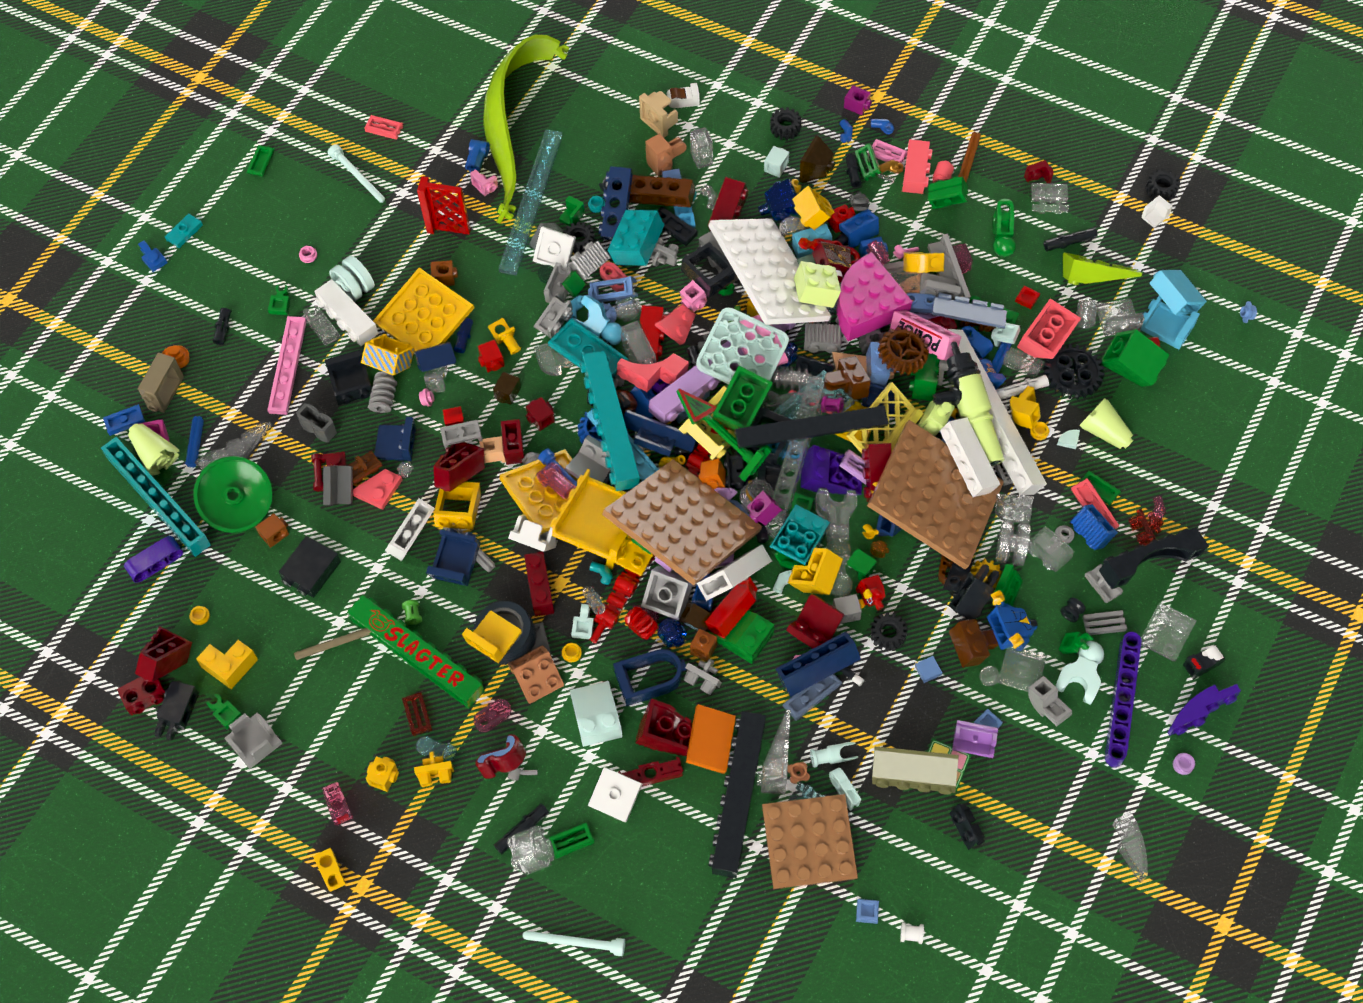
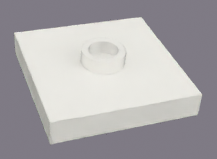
M544 226L541 227L533 261L554 268L556 262L561 263L562 269L567 271L576 237Z
M604 767L588 806L623 822H627L643 783Z

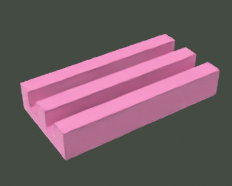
M877 139L872 145L876 158L885 162L895 160L902 163L907 156L906 150Z

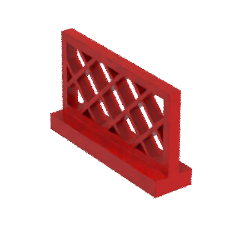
M421 176L417 193L427 233L434 234L436 229L470 235L471 229L462 187L430 183L429 177Z

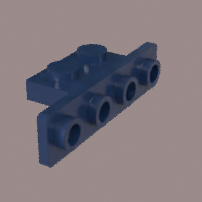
M626 410L623 417L626 428L638 432L634 444L668 457L674 446L692 452L696 440L689 433L683 434L677 428Z

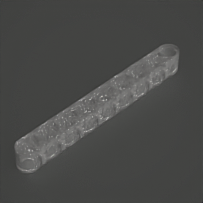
M813 376L808 380L796 419L818 416L822 398L825 394V385L821 377ZM815 385L820 386V388L817 390L812 389V387ZM810 402L815 403L813 407L807 406V404ZM806 438L801 442L797 440L789 441L773 494V499L779 506H783L784 510L765 526L768 535L772 538L777 536L788 518L811 438ZM793 454L800 455L797 459L791 458ZM789 471L795 472L791 477L786 476V473ZM782 489L790 490L787 494L780 493ZM772 524L779 525L776 530L770 529Z

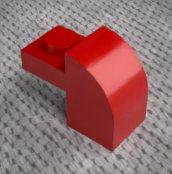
M461 406L443 410L445 426L464 423Z

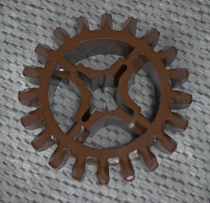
M899 327L895 330L891 328L889 332L883 335L879 342L878 352H880L879 358L882 359V364H887V369L892 368L893 373L899 371L900 375L904 374V372L907 375L912 372L915 374L927 362L929 350H927L928 344L924 343L925 338H919L920 333H913V329L908 331L906 327L902 330Z

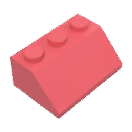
M1049 299L1022 337L1017 348L1033 358L1053 359L1081 318L1054 300Z

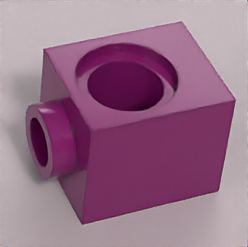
M852 85L845 96L844 108L863 115L865 110H869L872 104L870 100L871 92Z
M764 491L746 506L751 512L749 516L756 523L761 522L765 526L782 511L776 501Z

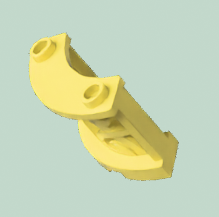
M728 385L723 386L708 403L717 406ZM688 418L679 428L683 434L689 433L711 454V460L715 458L721 459L727 452L726 450L731 446L719 434L711 433V427L705 420H701L693 425ZM727 429V431L736 438L734 432L730 429Z

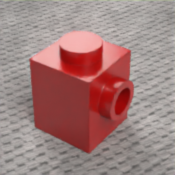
M495 339L478 346L480 355L478 360L481 367L485 366L487 373L504 367L503 356Z

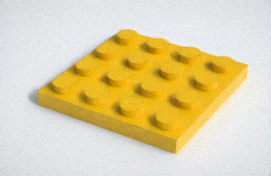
M418 268L373 322L397 341L405 344L410 343V346L415 347V353L417 350L444 344L472 312L474 306L424 270Z
M566 449L554 453L555 460L565 469L572 460ZM539 459L500 474L499 478L523 514L526 515V518L543 526L541 534L550 530L553 518L555 516L558 517L560 514V508L564 502L568 501V496L572 489L550 465H544ZM568 473L576 482L578 481V478Z

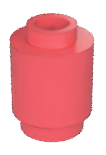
M949 161L938 162L932 177L933 183L938 180L945 181L951 179L954 167Z

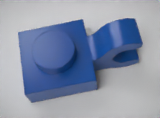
M144 240L138 244L144 254L141 258L152 272L168 263L157 248L151 250Z

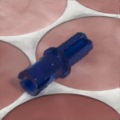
M468 317L461 323L460 330L456 334L458 337L454 351L458 353H465L467 342L471 338L470 332L473 320Z

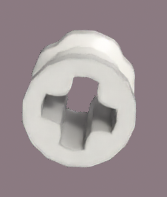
M902 922L900 942L908 940L917 941L919 944H922L924 925L912 926Z

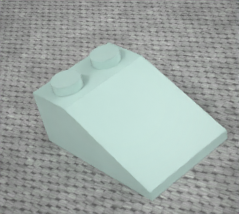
M609 681L570 690L583 747L622 738L621 725Z

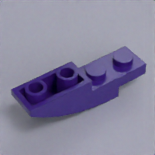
M1235 684L1221 691H1218L1217 687L1213 685L1197 694L1176 716L1167 732L1168 735H1181L1188 731L1189 727L1194 726L1197 728L1206 723L1205 720L1208 715L1217 710L1220 705L1224 703L1229 705L1237 700V696L1241 692L1238 685Z

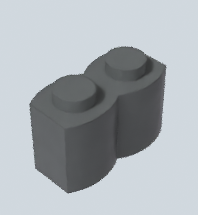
M304 403L296 412L302 428L307 432L314 433L319 440L329 443L337 434L332 419L326 414L319 413L314 406Z

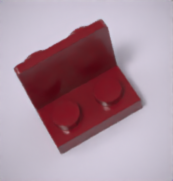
M811 594L797 620L789 624L786 631L814 649L832 639L844 617V613L815 594Z

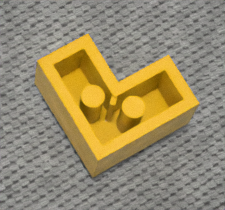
M807 186L792 199L795 204V211L801 216V223L805 227L809 226L814 231L835 213L829 201L810 186Z
M814 548L807 566L794 565L788 583L803 593L830 595L843 558L829 549Z
M239 640L236 641L225 655L209 644L196 658L205 671L231 690L258 661L254 651Z

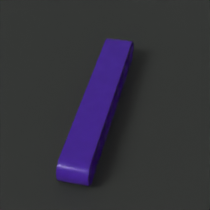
M1135 632L1126 633L1119 647L1105 751L1106 763L1114 768L1122 765L1128 751L1142 642L1140 635ZM1127 642H1132L1134 646H1129ZM1124 660H1129L1132 664H1127ZM1121 678L1128 679L1130 683L1124 682ZM1119 696L1125 697L1127 702L1122 701ZM1116 715H1122L1125 720L1118 719ZM1114 734H1120L1123 739H1117ZM1111 753L1119 754L1120 758L1113 757Z

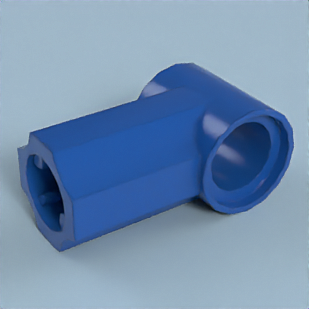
M471 139L469 155L465 164L466 170L470 171V173L475 169L480 172L484 158L489 154V142Z

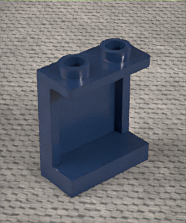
M440 529L439 534L442 538L433 567L428 566L426 574L432 579L468 586L481 542L476 538L475 534L469 532L460 534L454 529Z

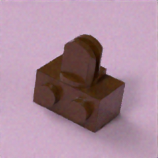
M852 356L839 359L837 371L825 374L824 387L829 391L842 389L843 393H847L850 400L868 397L871 380L858 358Z
M977 619L959 621L949 631L962 668L980 665L990 656L989 650L995 649L999 645L993 630L981 631Z

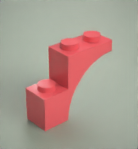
M674 353L667 359L653 364H637L621 358L617 363V375L621 379L634 384L637 388L648 392L659 379L671 385L688 372L689 362Z

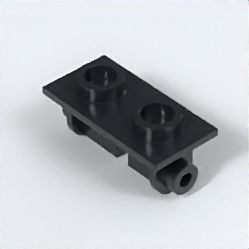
M804 354L803 356L798 355L795 371L825 380V374L834 372L835 365H832L831 362L817 361Z
M727 451V458L724 459V465L728 474L725 477L726 486L743 490L746 483L739 477L742 472H738V470L744 469V460L738 452L731 455Z
M972 559L969 567L966 569L953 562L943 590L950 591V595L954 597L971 571L975 560Z
M959 803L949 814L961 835L962 841L967 849L970 850L976 843L977 845L984 843L985 836L978 824L971 825L976 820L970 807Z

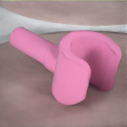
M897 245L894 247L896 251L893 254L898 259H902L903 252H917L919 247L903 249L901 245Z

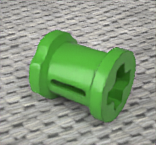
M408 600L402 603V609L405 611L406 616L404 619L406 625H416L422 622V616L419 615L418 610L419 601Z

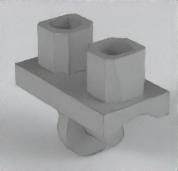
M659 238L650 257L653 260L652 265L657 267L659 263L664 265L667 263L675 266L679 247L673 243L668 248L664 247V241Z
M1100 564L1092 571L1085 573V577L1103 601L1108 603L1121 595L1123 590L1120 587L1110 588L1099 572V569L1102 567V564Z
M709 659L707 663L700 660L698 666L702 667L703 671L690 663L685 667L688 671L684 681L694 686L699 677L704 679L705 681L700 690L709 695L715 690L716 686L720 688L722 684L719 679L709 674L711 672L716 675L718 669L713 667L714 660Z

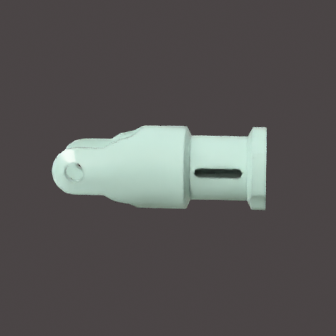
M856 743L835 744L827 746L826 749L816 751L810 749L813 767L815 768L819 764H835L858 758V756L841 758L840 756L841 748Z

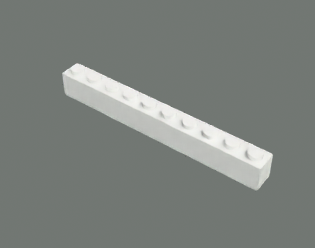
M948 329L961 336L960 352L970 353L972 360L977 363L978 369L981 371L980 375L982 376L992 406L989 413L993 415L992 423L1005 459L1002 463L1019 495L1036 494L1047 484L964 331Z

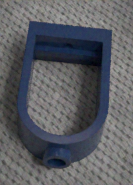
M665 649L651 651L613 664L626 707L674 691L681 683L682 671L687 670L683 659H679L676 654ZM657 661H667L676 667L677 673L672 680L634 692L627 673L629 670Z

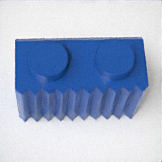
M1093 504L1085 505L1070 521L1074 526V530L1078 534L1083 535L1086 544L1095 550L1104 548L1118 533Z

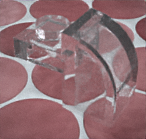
M548 343L534 347L538 365L548 375L560 376L562 375V368H569L574 365V363L560 353H556Z

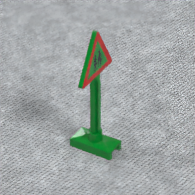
M678 388L676 391L691 424L694 425L701 420H705L748 463L739 477L746 481L750 475L753 476L772 449L766 445L755 454L746 448L738 449L736 438L710 416L714 413L717 406Z

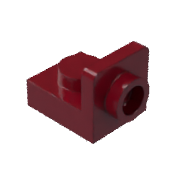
M1046 160L1027 166L1024 178L1029 182L1043 177L1046 183L1049 184L1051 183L1054 171Z

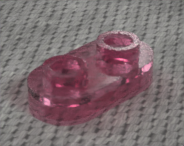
M504 699L492 702L474 716L475 728L480 732L490 731L510 717L511 706ZM500 709L505 710V712L502 714L498 713ZM484 720L488 721L486 725H482L481 722Z

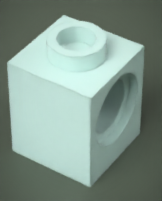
M773 146L764 160V172L780 178L789 163V152L783 148Z

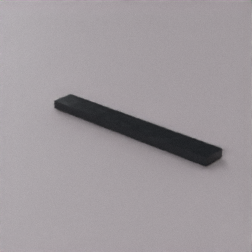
M885 406L738 428L735 429L738 449L882 427L887 426L889 423Z

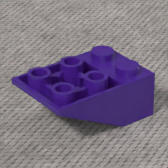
M813 445L802 454L801 488L816 493L861 495L862 482L839 466L845 455Z

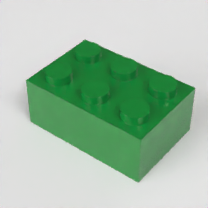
M738 366L712 417L722 426L733 432L738 428L752 426L772 388L773 382Z

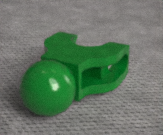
M1009 199L998 201L996 211L992 217L993 249L998 256L1004 258L1012 255L1016 249V243L1012 238L1014 235V204ZM1007 205L1009 211L1001 210V206Z

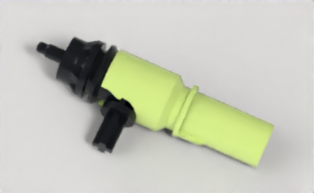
M952 342L951 347L954 356L948 358L946 362L948 365L947 376L950 378L948 382L953 386L949 387L947 392L934 394L933 403L941 405L944 402H951L952 405H957L960 417L968 418L991 466L1002 463L1005 459L992 423L993 415L989 413L992 406L982 376L980 375L981 371L978 369L977 363L972 360L970 353H961L957 342Z

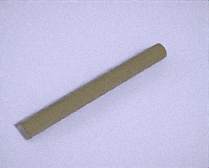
M364 628L295 652L294 655L296 660L368 636L371 631Z

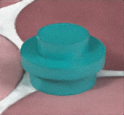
M593 196L588 202L589 210L595 213L601 212L602 206H605V201L600 196Z

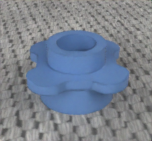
M1247 301L1246 305L1241 307L1240 316L1243 317L1244 323L1255 319L1257 308L1250 301Z

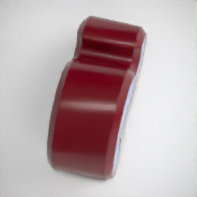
M511 734L507 737L506 748L480 755L475 764L485 779L495 778L497 772L506 773L517 769L524 761L526 749L519 737Z

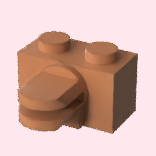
M659 133L645 141L647 164L659 177L662 175V171L673 169L672 159L685 152L687 146L680 137L667 142Z

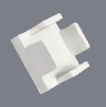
M524 514L518 516L513 531H510L508 538L543 552L556 548L558 542L556 537L552 536V527L548 532L541 534L543 526L527 520Z

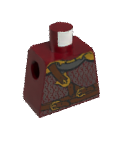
M820 241L812 252L816 264L835 267L839 283L842 282L844 275L851 267V249Z

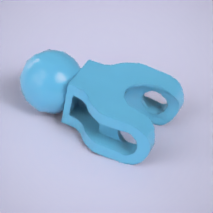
M584 295L581 303L589 311L588 320L582 322L576 318L572 319L596 336H601L602 339L606 340V343L609 342L611 345L619 344L624 337L623 328L618 323L611 322L607 318L605 308L601 302L589 295Z

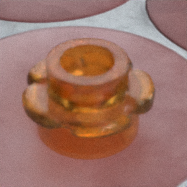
M876 541L871 543L870 552L877 558H884L886 553H889V548L885 542Z

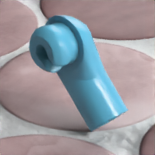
M582 295L570 301L573 309L571 318H577V311L584 306L581 303Z

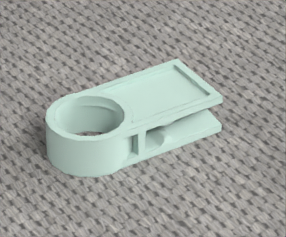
M841 768L831 771L829 778L839 795L845 794L848 809L852 810L854 805L858 807L861 798Z

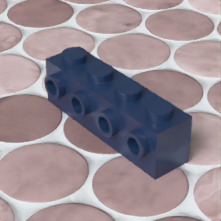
M846 631L776 668L782 686L791 697L857 662L861 657L855 642Z

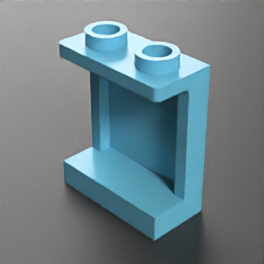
M1158 296L1156 300L1153 299L1148 307L1150 309L1149 312H1144L1142 315L1140 330L1153 337H1158L1159 340L1180 350L1200 314L1193 311L1190 316L1175 315L1167 304L1161 301L1162 298Z

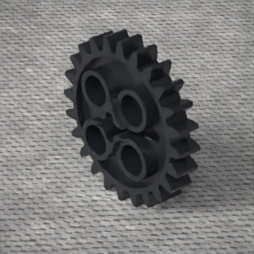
M1069 344L1068 348L1062 345L1053 359L1046 358L1043 375H1046L1048 378L1049 388H1056L1055 394L1060 391L1062 392L1061 397L1068 394L1069 399L1072 398V395H1075L1077 400L1080 395L1086 398L1087 393L1092 396L1094 390L1098 391L1099 386L1102 385V379L1105 375L1103 373L1104 367L1101 366L1102 360H1097L1098 354L1091 355L1093 350L1087 352L1086 346L1079 349L1078 344L1075 348H1072L1071 344Z

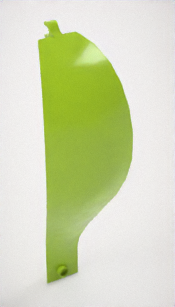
M548 35L527 37L511 49L493 73L484 99L483 125L485 136L490 144V151L500 173L505 191L504 202L500 204L497 211L499 216L496 223L501 224L504 217L512 220L514 215L508 211L514 213L516 210L515 206L509 205L515 190L516 170L505 113L504 82L514 70L522 65L538 60H552L554 54L565 60L569 47L567 45L559 47L561 41Z

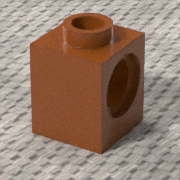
M452 260L431 262V276L445 286L455 285V278H458L457 267H453Z
M274 513L255 526L259 536L270 548L289 535L286 529L288 527L286 521L282 517L278 518Z
M699 629L690 644V654L708 662L717 647V637Z

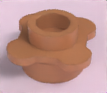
M795 763L787 767V772L791 776V783L797 784L799 781L806 782L810 779L806 763Z

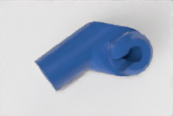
M846 119L840 121V126L844 130V134L840 135V140L842 143H849L852 140L853 127Z
M871 119V128H880L886 134L893 133L894 126L889 120Z

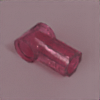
M551 462L536 474L541 485L545 487L550 486L563 499H567L571 489L576 488L572 482L562 475L560 467L554 462Z

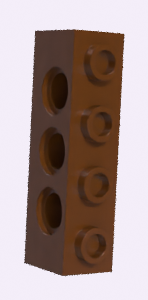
M633 175L629 203L691 207L695 194L693 180L686 178L677 179Z

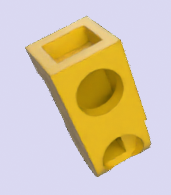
M331 848L313 856L330 892L346 885Z

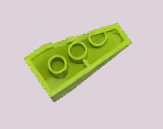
M1063 253V277L1068 280V283L1073 285L1142 276V272L1137 269L1117 264L1110 266L1109 263L1097 260L1094 263L1093 260L1087 259L1084 256Z

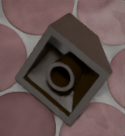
M817 135L801 159L800 183L824 178L829 171L832 172L835 166L833 161L834 153Z

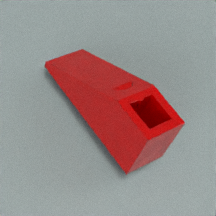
M642 305L640 331L654 362L657 363L658 357L662 356L663 345H660V343L664 341L665 333L658 329L655 324L665 318L666 314H664V307Z

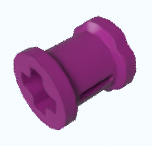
M823 396L821 402L822 413L827 411L843 412L844 399L842 397L833 399Z

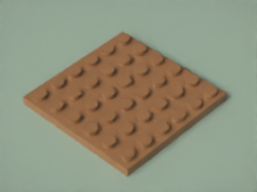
M908 420L867 506L966 569L971 563L1004 481L998 478L1000 485L991 493L972 497L947 444L911 420Z
M674 459L610 504L602 513L604 517L693 586L758 534L762 528L759 523H756L751 517L710 486L702 483L698 477Z

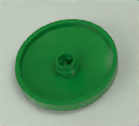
M230 456L211 462L201 471L195 482L193 497L199 515L209 526L225 533H241L254 528L266 517L272 503V487L267 474L259 465L243 457Z

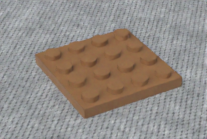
M845 794L762 804L773 890L858 878Z

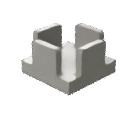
M246 713L229 725L232 732L224 738L249 769L283 744L269 724L258 713L254 714L251 718Z

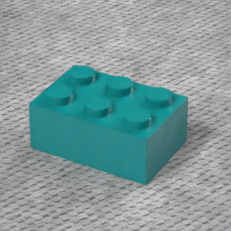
M625 210L608 248V252L615 265L647 266L664 227L658 211Z

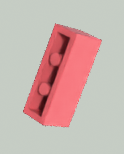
M909 139L902 192L923 194L924 187L928 188L929 177H926V173L930 172L931 163H927L928 159L931 160L932 149H929L930 142Z

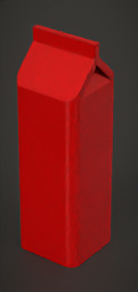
M750 577L734 586L705 621L713 634L725 639L756 601L758 589Z

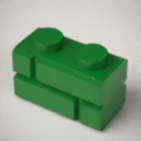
M956 176L949 180H938L935 183L928 184V201L933 209L968 202V185L963 177Z

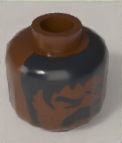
M628 390L616 391L622 415L624 416L626 410L635 413L638 403L631 392Z

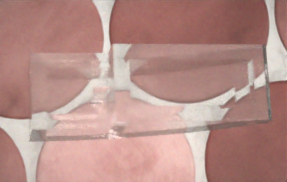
M1130 811L1116 818L1113 827L1121 838L1117 845L1118 850L1138 882L1142 883L1148 876L1147 854L1143 836Z

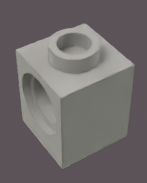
M857 594L833 599V607L844 613L840 624L861 619L862 611Z

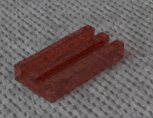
M422 693L402 698L412 736H416L418 733L423 734L427 730L428 732L432 731ZM419 698L420 705L426 722L425 726H422L421 718L415 699ZM407 701L412 702L419 728L415 729Z

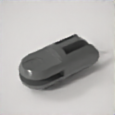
M857 192L855 195L853 193L850 195L849 201L854 210L863 211L869 208V200L865 193Z

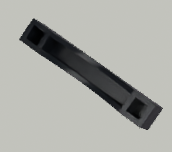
M1196 527L1189 530L1186 528L1176 535L1169 534L1162 540H1153L1146 546L1139 545L1130 552L1126 550L1116 557L1109 556L1103 561L1104 564L1099 569V572L1110 588L1115 589L1126 585L1135 575L1137 567L1147 560L1173 558L1187 562L1200 557L1209 545Z

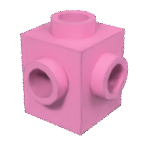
M693 280L680 291L681 304L690 308L693 312L705 306L707 302L705 291Z

